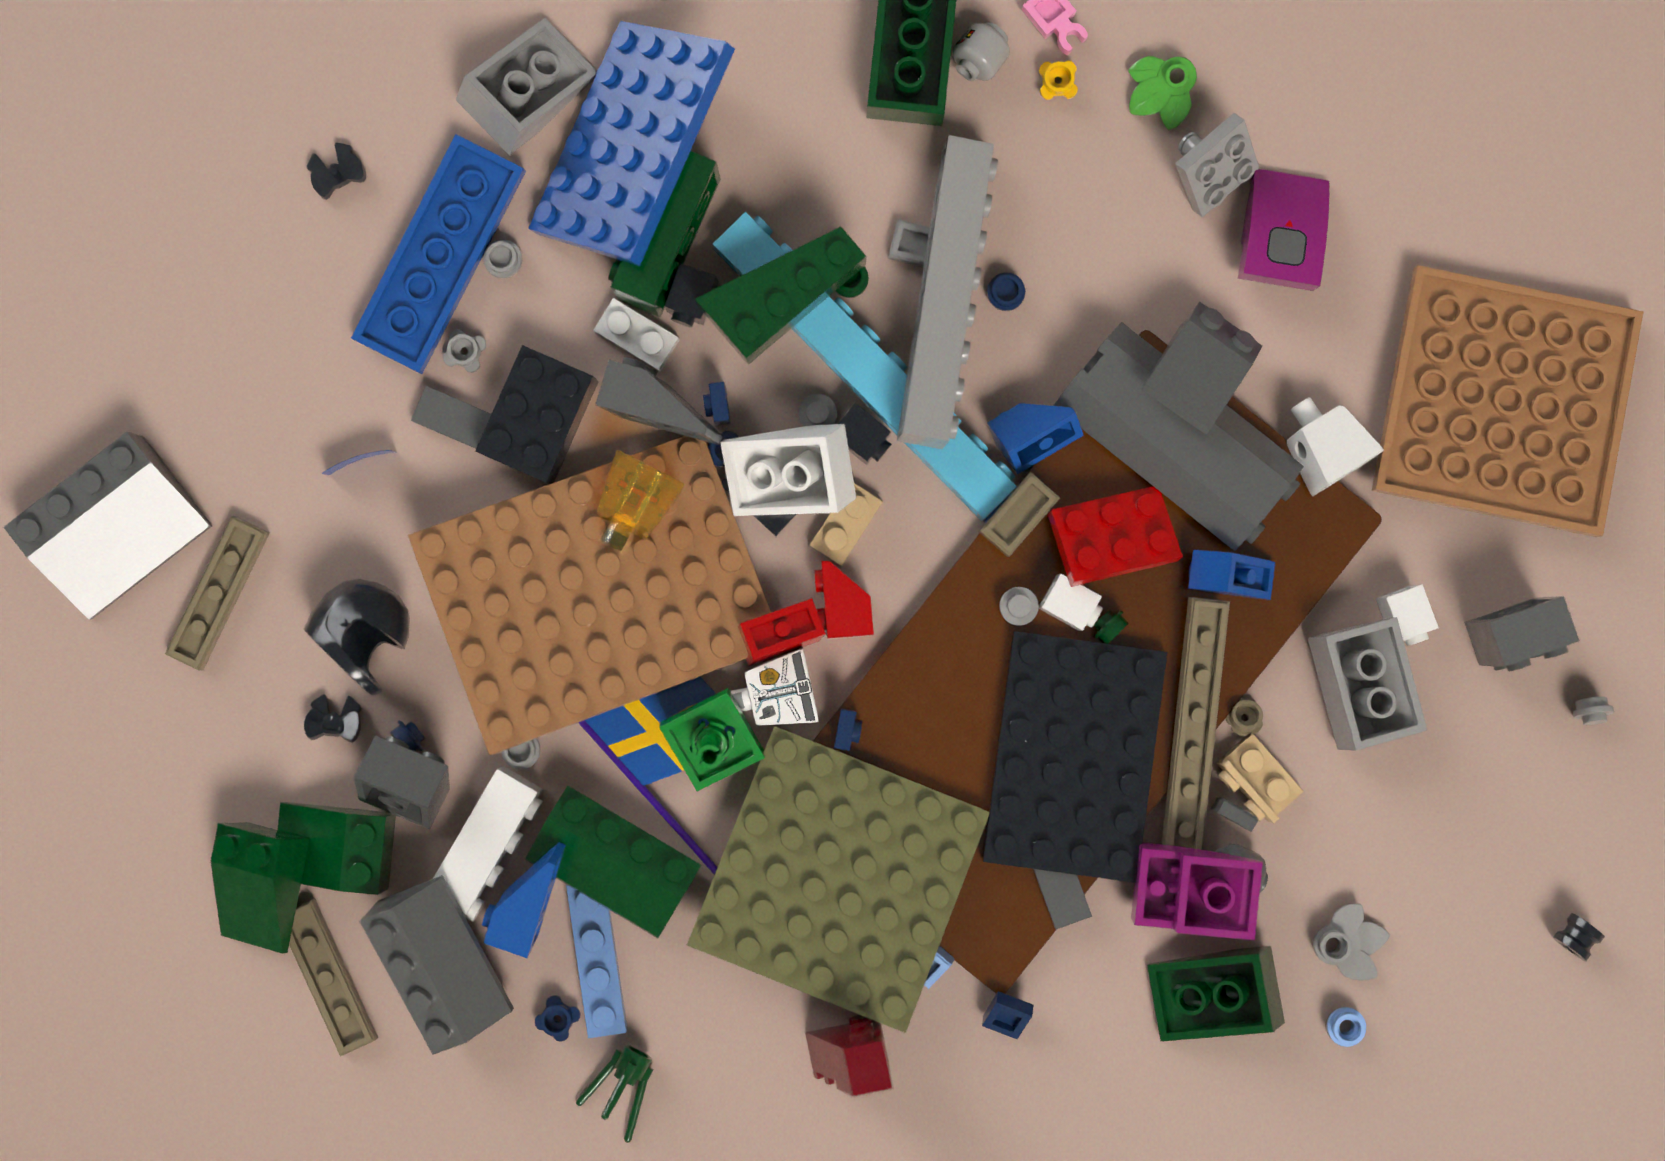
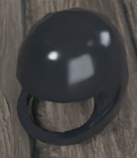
M355 579L343 581L326 593L311 612L304 630L354 681L370 695L374 696L379 694L382 688L369 671L370 658L375 649L383 643L399 649H405L409 638L410 616L407 607L395 592L376 582Z

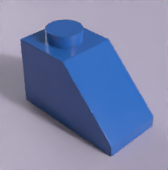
M1019 403L987 422L996 446L1017 475L1083 436L1076 412L1072 407Z
M1193 550L1192 562L1189 566L1190 579L1188 588L1211 593L1271 600L1275 562L1236 553Z

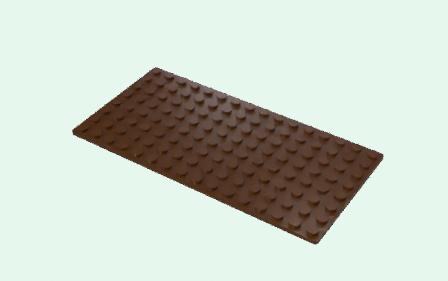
M1144 330L1139 334L1141 338L1162 354L1168 346L1149 330ZM1231 397L1227 406L1292 456L1287 446V440L1234 397ZM1083 429L1082 437L1036 463L1026 474V476L1029 473L1035 475L1060 497L1051 509L1153 486ZM1299 473L1296 480L1300 485L1287 501L1280 498L1262 520L1266 527L1251 544L1245 540L1236 551L1162 493L1183 557L1177 562L1081 584L1102 596L1098 605L1103 608L1096 622L1109 610L1115 615L1122 610L1124 612L1122 616L1129 623L1108 644L1168 652L1146 817L1165 795L1168 788L1188 597L1230 601L1216 723L1217 729L1235 704L1240 701L1381 524V515L1339 481L1312 497ZM1046 514L1010 557L1004 555L979 533L813 741L989 812L1013 631L1105 643L1100 637L1095 638L1098 630L1094 626L1089 627L1086 625L1083 631H1078L1039 608L1036 617L1025 625L1010 624L1001 615L999 608L1000 600L1009 589L1014 587L1029 589L1035 594L1038 605H1040L1055 576L1063 574L1067 577L1048 515ZM1193 550L1229 552L1274 561L1275 570L1271 600L1189 589V566L1192 562ZM841 708L856 710L855 719L863 720L859 743L851 742L850 751L834 748ZM986 822L939 946L994 993L999 991L1006 994L1056 929L1053 926L1033 869L982 861L987 827ZM1077 875L1085 895L1097 878Z

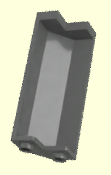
M1121 322L1101 344L1085 367L1074 377L1053 406L1072 407L1076 412L1081 429L1234 551L1245 540L1250 544L1253 543L1266 527L1262 520L1280 498L1287 501L1299 487L1300 483L1296 480V477L1304 466L1227 405L1210 431L1205 435L1141 390L1162 353Z

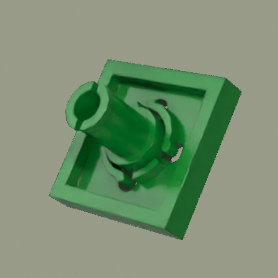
M729 688L660 722L659 728L697 792L765 758L762 745ZM702 718L707 719L709 724L705 726L706 722L702 721L699 725L698 720ZM727 726L734 727L735 732L733 733L732 729L729 728L726 733L724 729Z

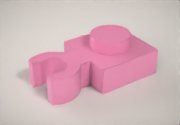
M1028 0L1022 6L1021 10L1045 39L1052 33L1056 34L1058 37V48L1063 54L1069 55L1072 51L1071 45L1066 40L1068 35H1076L1082 43L1086 41L1088 37L1086 29L1082 25L1070 21L1075 16L1076 10L1068 0Z

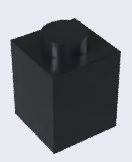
M680 263L665 304L667 312L672 314L671 320L691 328L694 322L704 325L707 316L698 307L695 299L717 288L719 284L717 276Z
M856 403L853 404L838 423L845 424L849 451L866 465L872 458L878 462L892 445L887 441L891 431Z

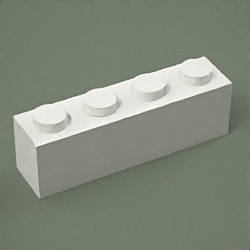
M504 766L498 768L434 876V878L443 875L466 920L468 919L472 922L485 901L480 899V896L486 886L493 888L504 870L499 865L506 852L512 855L524 835L518 831L525 819L532 821L543 803L542 800L538 799L543 790L542 788Z

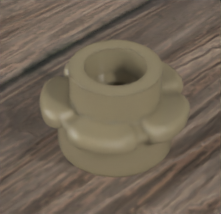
M1240 699L1226 717V722L1232 726L1231 730L1239 736H1247L1249 733L1253 735L1258 733L1263 726V712L1256 702ZM1246 715L1248 721H1243L1241 716Z

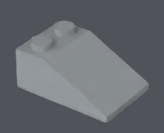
M544 18L466 74L456 101L511 155L536 136L596 77L597 70Z

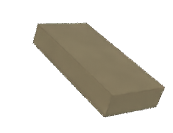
M1029 473L980 529L979 533L1004 555L1010 557L1060 497L1035 475Z

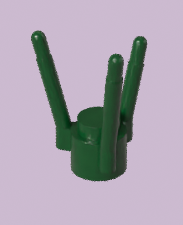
M625 1045L623 1051L616 1049L610 1062L576 1100V1105L582 1106L616 1068L614 1076L619 1081L601 1114V1118L607 1120L626 1085L634 1086L638 1080L624 1136L626 1143L631 1142L647 1082L654 1070L649 1067L652 1058L630 1045Z

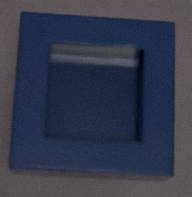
M709 383L710 394H703L706 417H713L716 426L731 424L725 383Z
M841 708L834 748L850 751L851 742L859 743L863 720L855 719L856 710Z
M998 991L983 1014L982 1026L1018 1039L1032 1018L1034 1005Z

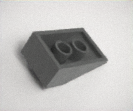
M1199 302L1175 332L1141 390L1206 435L1252 367L1262 345L1250 333L1238 329L1225 320L1220 312L1213 308H1208Z
M624 357L622 363L612 360L608 361L596 401L598 407L622 419L721 446L720 442L726 440L717 429L670 385L656 377L658 371L646 367L644 362Z

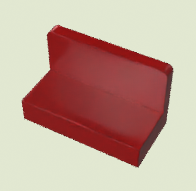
M812 598L738 625L749 654L746 659L748 667L817 643L826 635Z

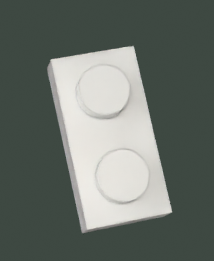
M615 298L612 299L594 328L595 333L659 372L680 340L674 334Z

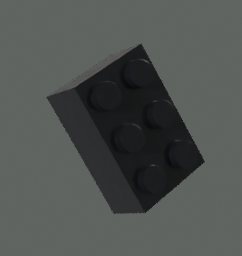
M522 345L475 452L547 484L554 483L599 381L586 372Z

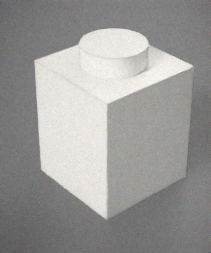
M1057 574L1038 608L1074 629L1083 631L1086 625L1092 627L1098 619L1103 608L1098 605L1102 596L1082 585L1070 587L1068 577L1063 574Z
M1422 584L1410 585L1376 598L1383 620L1397 617L1406 646L1429 639L1427 632L1439 628Z

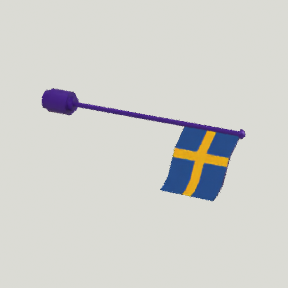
M700 676L579 722L581 727L715 875L718 867L645 786L684 771L659 728L660 722L715 695L716 693ZM702 718L698 720L699 725L702 721L706 722L705 726L709 724L707 719ZM727 726L724 729L726 733L729 728L732 729L733 733L735 732V729L732 726Z

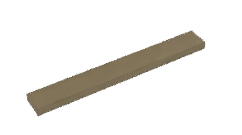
M1188 597L1161 843L1163 845L1203 850L1230 601Z

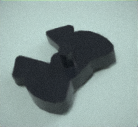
M335 143L338 164L333 163L329 168L325 166L316 154H312L306 168L312 172L311 183L313 188L323 199H329L335 189H339L350 182L361 183L366 180L365 167L359 158L353 154V148L350 145Z
M326 695L320 696L311 703L312 710L308 712L304 720L305 734L310 740H315L325 735L341 736L351 743L356 741L361 730V720L358 713L362 708L351 696L347 697L340 716L335 712L329 714L328 698Z

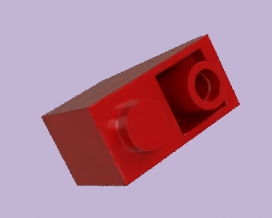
M821 561L822 570H814L816 593L824 592L825 608H817L823 628L827 631V639L874 635L871 596L833 563Z

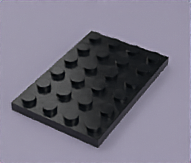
M1013 631L989 805L990 814L987 820L982 857L983 862L1136 883L1139 846L1143 843L1168 652Z

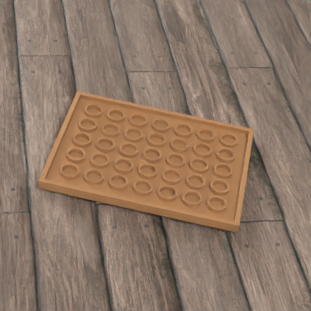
M688 436L677 438L408 535L489 756L747 659L749 654L738 625L771 613L705 441ZM634 473L637 476V483L633 486L644 489L646 493L649 485L655 484L659 486L660 494L656 498L660 500L657 506L648 503L644 512L641 513V509L637 511L623 504L624 490L620 492V488L617 487L619 480L624 481L626 474ZM629 476L627 478L628 482H633L634 477ZM653 487L650 489V492L655 494L657 489ZM626 491L625 500L628 501L632 494ZM633 495L629 502L636 505L639 498ZM618 515H627L634 522V530L631 531L612 520ZM610 530L625 536L619 551L604 544Z

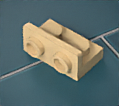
M1249 733L1216 762L1222 770L1218 775L1219 778L1232 792L1238 789L1248 799L1244 806L1252 815L1257 817L1259 822L1264 818L1266 821L1274 824L1280 819L1277 815L1304 792L1254 734Z

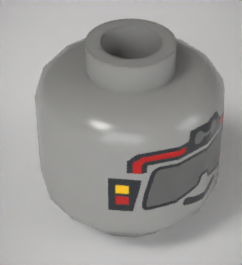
M991 22L970 25L953 49V57L957 63L956 69L958 73L969 81H974L975 79L987 81L992 79L1007 60L1010 53L1006 33Z

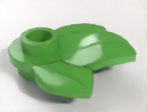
M1154 56L1144 57L1135 62L1128 72L1140 84L1131 95L1130 113L1146 116L1160 112L1165 127L1168 130L1176 128L1184 121L1191 109L1192 103L1189 91L1194 87L1197 79L1193 63L1184 57H1172L1164 61ZM1181 69L1185 73L1184 80L1181 83L1176 84L1170 80V73L1173 70Z

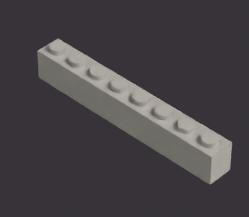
M949 135L942 148L897 441L943 449L950 439H955L957 434L959 416L953 415L955 401L960 402L962 399L965 379L959 378L961 364L966 365L970 351V342L965 341L966 327H972L976 311V305L970 304L972 290L977 291L981 278V268L976 267L977 254L983 253L987 238V231L981 230L983 217L988 218L992 205V195L987 194L988 181H994L998 165V159L992 158L994 148L992 143Z

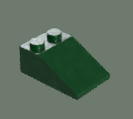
M280 802L277 830L310 838L301 881L302 885L379 895L389 889L396 815L384 811Z
M249 822L218 823L210 862L221 936L278 953H288L310 838Z
M1271 946L1233 949L1147 965L1161 1042L1273 1033L1285 1023Z

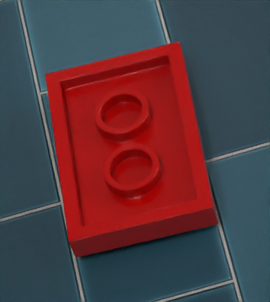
M1154 486L1051 509L1047 514L1070 587L1177 562L1183 557L1162 493Z

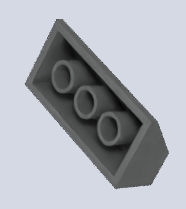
M443 875L378 900L359 921L433 1055L468 1042L513 1011L514 1007Z

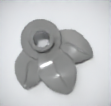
M1348 904L1339 908L1334 913L1330 925L1320 929L1313 940V949L1316 956L1327 964L1336 965L1345 977L1353 980H1370L1378 976L1376 966L1369 955L1380 949L1390 937V934L1379 925L1363 921L1364 909L1362 904ZM1330 938H1336L1338 941L1337 948L1333 951H1328L1326 948V943Z

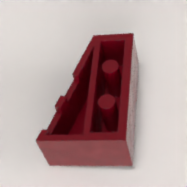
M857 1015L849 1018L848 1024L805 1032L814 1078L821 1079L824 1077L825 1083L828 1085L836 1082L838 1090L852 1097L893 1089L890 1064L881 1023Z

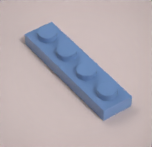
M566 885L588 1038L626 1033L628 1028L611 911Z

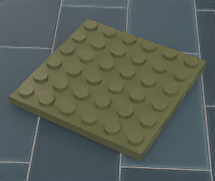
M774 726L764 750L765 758L760 760L687 946L906 1033L990 812Z

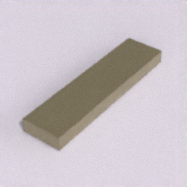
M231 516L165 655L199 671L204 670L270 534L269 532L238 517Z
M315 898L297 906L289 946L341 1057L378 1039V1036Z

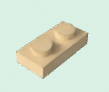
M855 483L856 499L838 513H830L810 544L812 548L840 566L843 565L883 503L882 500Z

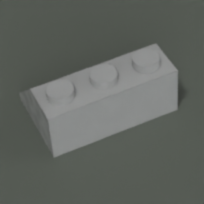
M1397 617L1347 627L1308 638L1337 750L1357 751L1427 731Z

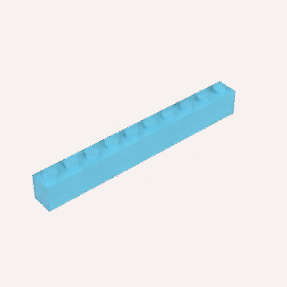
M746 212L713 243L714 251L739 276L793 249L786 243L779 246L770 237L773 230L758 215L752 219ZM830 297L826 298L791 329L898 436L907 374L904 371L908 367L894 352L891 351L887 355L877 345L881 340L866 324L860 328L850 318L854 313L841 298L837 297L834 301ZM959 427L955 439H950L943 449L905 443L981 521L1017 487L1012 482L1016 477L1014 473L1000 460L995 464L985 454L989 450L988 447L975 434L972 433L968 437Z

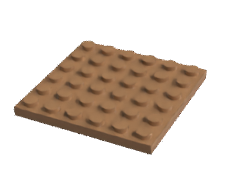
M1417 265L1413 268L1380 442L1384 451L1377 458L1371 491L1592 537L1603 536L1644 311Z

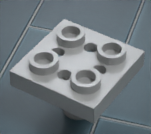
M1236 113L1229 116L1204 139L1194 132L1185 135L1178 147L1183 157L1175 163L1191 208L1201 217H1204L1210 210L1219 206L1225 197L1240 184L1248 181L1254 174V171L1259 169L1245 120Z

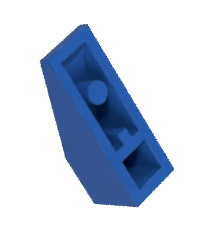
M558 842L503 892L496 905L489 904L482 922V926L487 927L484 944L528 958L539 936L566 847L565 844Z

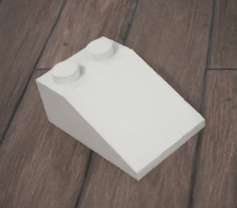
M845 424L804 426L726 439L720 442L734 516L838 513L856 499Z

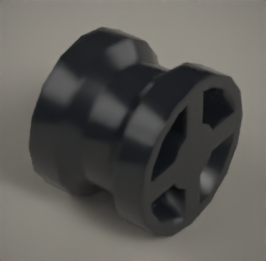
M1571 913L1567 918L1568 925L1563 931H1557L1553 939L1569 952L1586 962L1591 956L1590 949L1592 946L1601 943L1605 936L1590 923Z

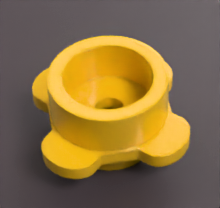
M1072 61L1044 62L1041 64L1039 74L1042 76L1043 86L1040 89V95L1046 100H1051L1054 96H1064L1067 99L1073 98L1078 91L1077 86L1074 84L1077 70L1076 65ZM1060 77L1062 82L1056 83L1055 78Z

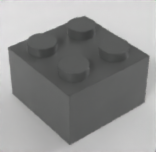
M1564 596L1536 597L1464 622L1479 665L1493 666L1495 671L1506 668L1508 671H1514L1531 665L1530 658L1544 656L1545 659L1565 654L1568 652L1567 645L1580 641Z
M375 735L354 776L359 800L430 830L450 790L448 765L444 764L445 761L441 757L431 752L425 751L421 755L409 750V746L405 742L395 737L388 736L385 740Z

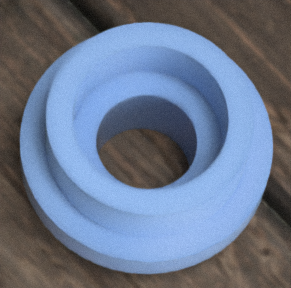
M1341 1007L1330 1014L1326 1028L1329 1037L1336 1044L1350 1047L1358 1044L1364 1038L1366 1022L1357 1010L1350 1007ZM1344 1020L1351 1021V1028L1347 1032H1341L1339 1028L1340 1023Z

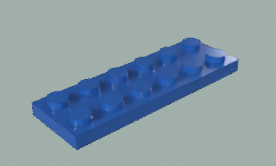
M455 134L351 339L423 374L526 173L525 169Z

